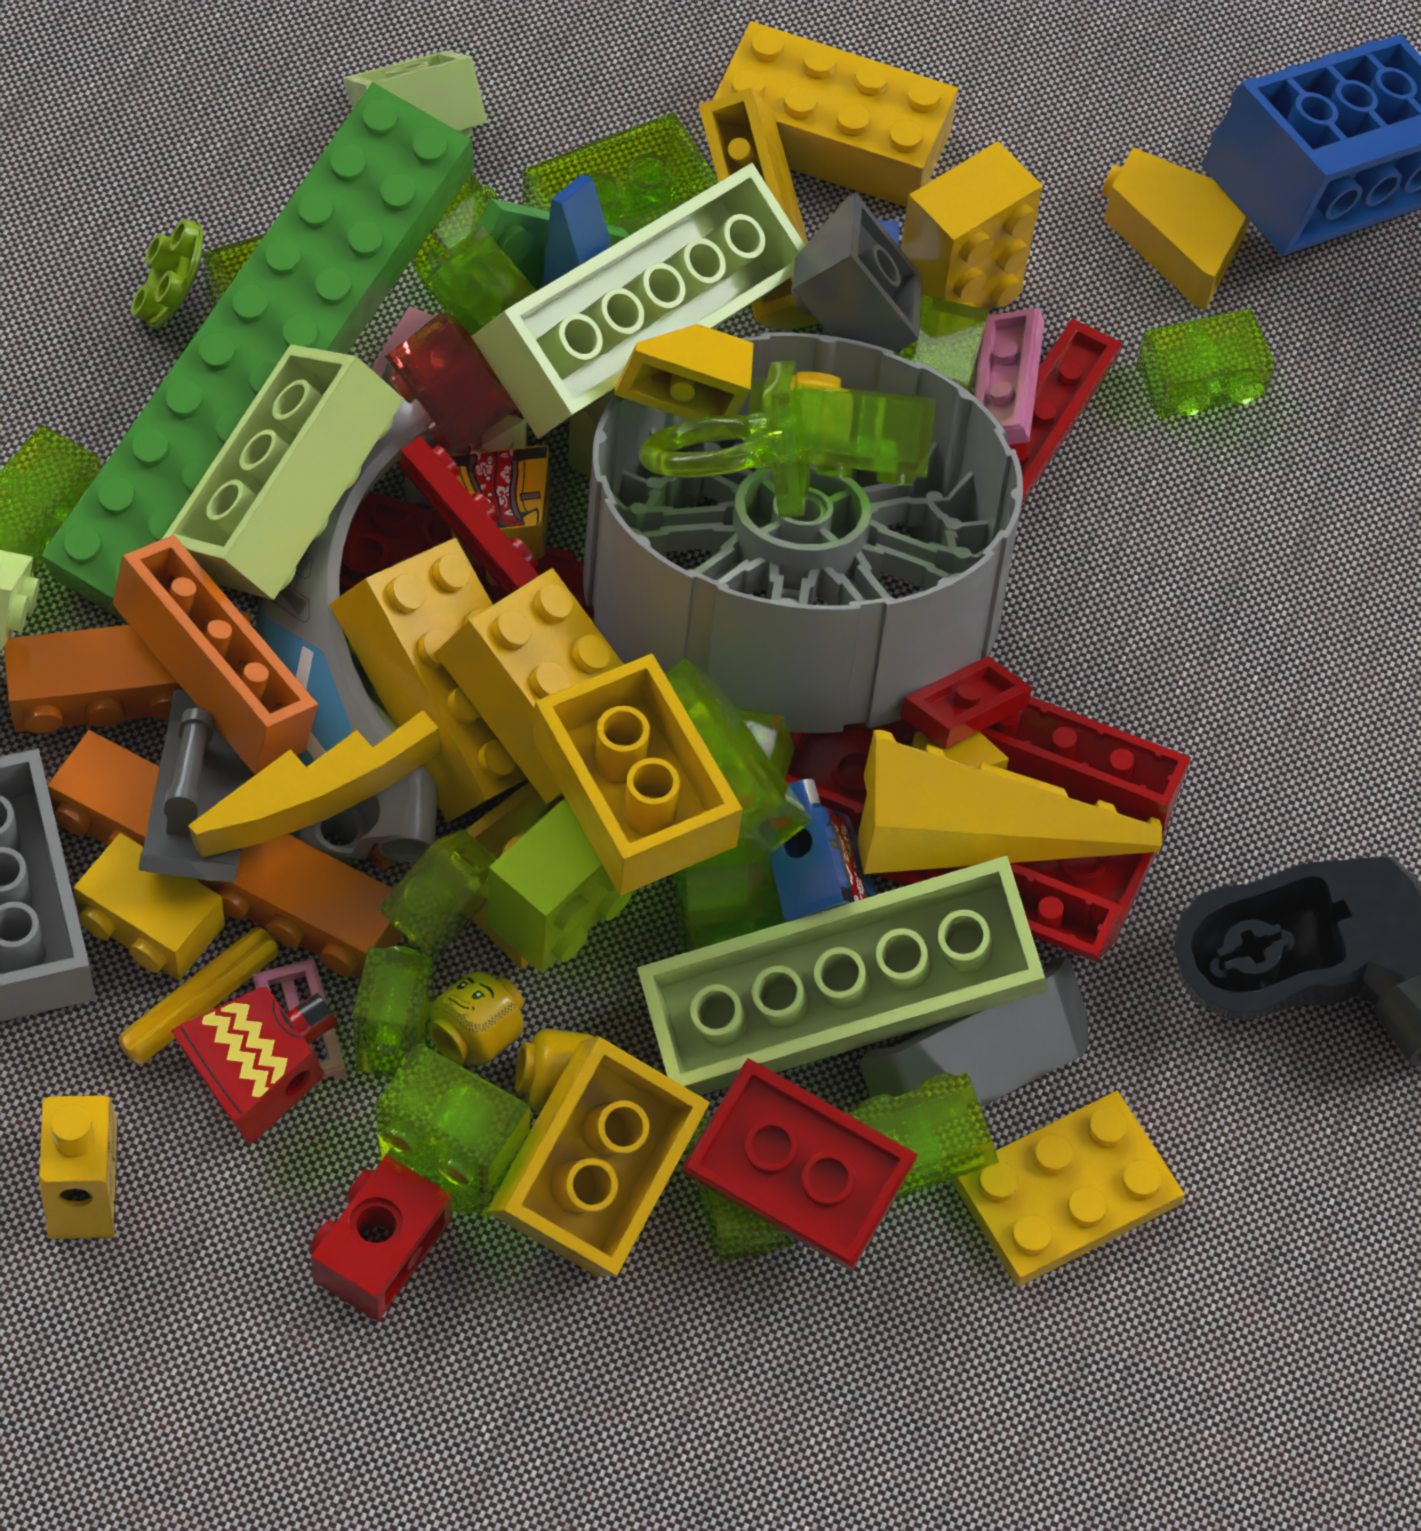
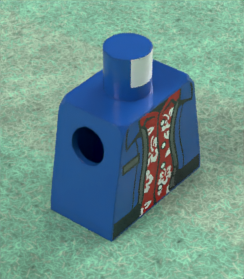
M813 779L799 780L779 788L778 794L786 819L766 826L764 835L785 922L877 895L871 875L863 873L857 836L848 815L822 807Z

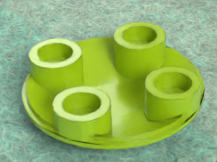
M186 219L180 220L169 237L158 233L147 249L145 263L152 268L146 284L139 288L133 299L131 314L145 321L149 327L157 328L164 324L182 305L194 284L201 263L203 231L199 222Z

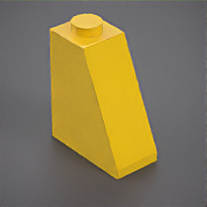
M1133 147L1123 167L1114 164L1104 183L1102 196L1109 198L1104 220L1195 306L1206 310L1248 230L1250 220L1215 180Z

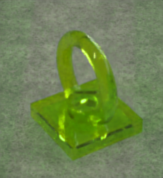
M796 360L771 362L763 394L765 412L751 413L750 415L706 417L663 428L651 434L642 442L638 455L641 464L653 473L680 478L718 476L755 467V470L772 468L778 517L804 516L811 478ZM750 440L748 443L720 450L673 452L680 448L705 442Z

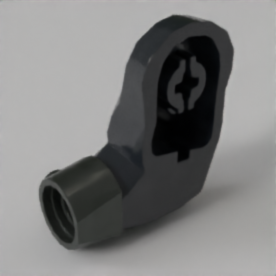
M1384 855L1358 859L1310 862L1290 867L1248 884L1222 886L1200 894L1180 915L1174 950L1181 983L1196 1003L1222 1018L1256 1019L1298 1005L1324 1006L1344 1002L1359 995L1375 1005L1373 1009L1375 1015L1410 1065L1421 1066V882L1396 858Z

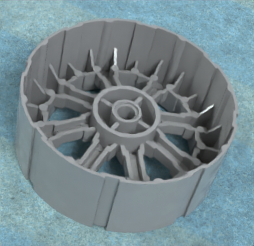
M775 332L760 333L759 336L741 338L754 343L751 390L728 433L615 395L601 416L593 443L583 566V589L586 605H593L594 608L593 623L624 664L653 653L680 701L685 697L703 705V713L723 720L775 731L833 733L843 732L844 725L865 722L868 728L902 720L903 718L900 715L906 696L989 655L1000 626L1023 498V478L1016 450L1010 449L1006 441V432L1001 424L977 398L958 383L919 361L914 363L894 355V351L872 344L828 335ZM797 372H818L839 377L842 380L841 387L847 389L854 398L850 440L879 435L896 441L899 457L896 467L888 473L861 470L831 458L830 453L826 455V462L819 464L790 459L791 449L781 446L772 437L773 416L778 388L786 382L793 381L794 374ZM706 497L719 502L717 506L686 508ZM901 523L918 540L887 529V526ZM711 549L710 555H714L694 570L689 569L688 571L666 559L667 552ZM882 572L919 585L923 589L922 592L893 599L876 578H880ZM766 589L767 599L749 594ZM819 596L831 605H813L815 597Z

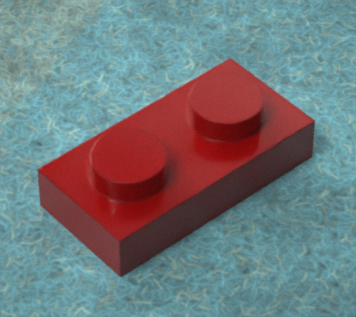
M986 656L906 696L900 717L924 733L929 739L947 749L1028 707L1033 687L989 656Z

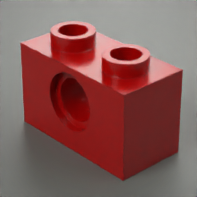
M387 1154L374 1172L366 1169L358 1176L347 1196L348 1207L336 1223L328 1220L321 1226L309 1247L313 1282L377 1322L380 1321L452 1221V1194ZM372 1227H384L393 1233L389 1239L380 1243L368 1242L361 1237L364 1231Z

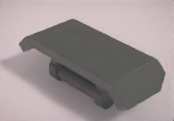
M183 688L177 689L172 696L169 723L138 870L210 881L235 882L242 848L202 858L194 847L188 825L254 777L255 774L214 727V716L209 711L199 708Z
M1064 956L1050 960L1043 972L1048 988L1046 992L933 1025L922 1031L917 1030L901 1036V1043L895 1047L868 1050L860 1060L859 1066L877 1119L901 1139L922 1137L1082 1056L1089 1046L1088 1018L1070 958Z

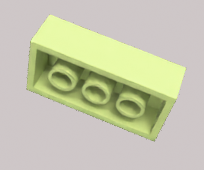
M290 344L162 539L175 535L215 584L274 600L278 593L292 581L296 572V565L311 542L318 538L325 530L329 515L344 491L349 489L358 479L361 465L376 442L383 438L390 430L393 416L404 401V398L357 356Z

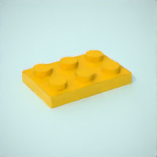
M1118 1090L954 1171L951 1181L1017 1288L1182 1204L1185 1193Z

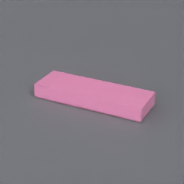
M1040 308L985 316L973 396L1001 424L1006 432L1008 445L1025 443L1030 440L1045 324Z

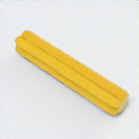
M262 927L251 929L120 1033L118 1037L119 1045L125 1055L137 1065L144 1064L175 1039L171 1032L173 1029L209 1012L249 980L253 974L259 972L274 960L279 953L278 945L274 938Z

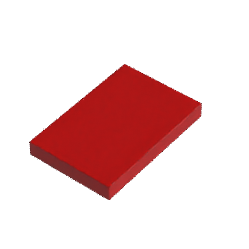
M747 1058L682 1166L681 1171L687 1177L853 1272L918 1160V1154L759 1063Z

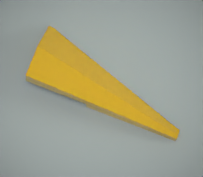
M874 730L864 772L867 796L857 836V845L864 874L974 866L1004 856H1008L1010 863L1160 852L1162 826L1160 819L1150 817L1147 822H1143L1118 814L1113 804L1098 800L1093 806L1069 798L1064 788L983 762L975 768L947 759L943 749L927 745L922 751L896 742L890 732L884 730Z

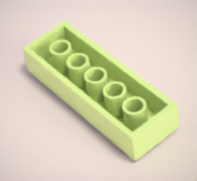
M753 163L504 310L471 337L539 439L614 392L618 379L636 343L695 324L711 329L716 328L791 280L794 276L795 257L806 245Z
M1008 856L637 967L667 1077L699 1096L730 1087L747 1058L777 1073L1048 991Z

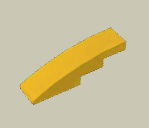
M422 710L374 747L367 742L358 730H355L307 767L290 749L188 825L194 847L203 858L264 843L329 819L386 790L440 754L442 751L439 728Z

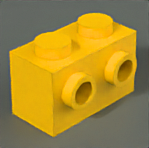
M120 832L73 887L79 914L78 919L97 938L108 940L112 937L129 948L131 956L145 969L154 973L163 970L180 981L225 927L222 897L193 878L138 870L143 846Z

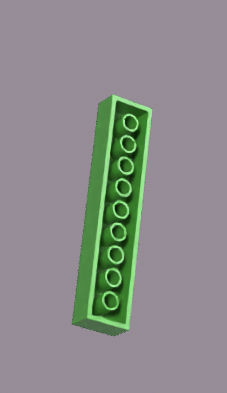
M372 82L42 553L41 556L53 579L128 623L113 606L122 556L162 540L290 344L342 354L349 352L474 170L471 138L376 83Z

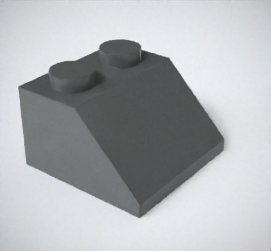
M854 193L842 202L795 257L793 284L791 286L793 298L803 313L815 316L824 327L828 336L872 344L894 351V353L919 339L922 275L858 194Z

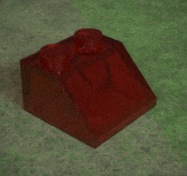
M440 312L385 356L394 369L387 376L398 393L409 404L417 399L431 417L424 425L440 447L446 452L454 447L458 454L468 455L517 425L525 418L471 336L474 334L464 320Z

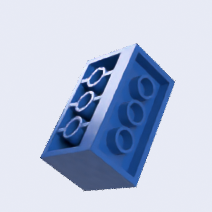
M1401 34L1379 41L1371 40L1360 47L1340 53L1332 52L1321 59L1305 64H1293L1282 71L1263 77L1248 78L1234 90L1231 96L1232 103L1222 123L1212 133V143L1200 164L1281 256L1421 209V55Z

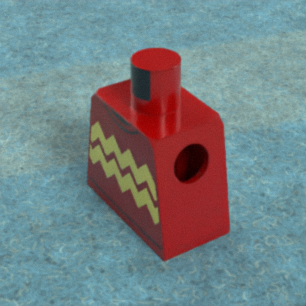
M259 987L179 1025L171 1032L246 1143L250 1145L258 1140L322 1079L325 1072L309 1044L339 1023L318 992L285 1013L267 987Z

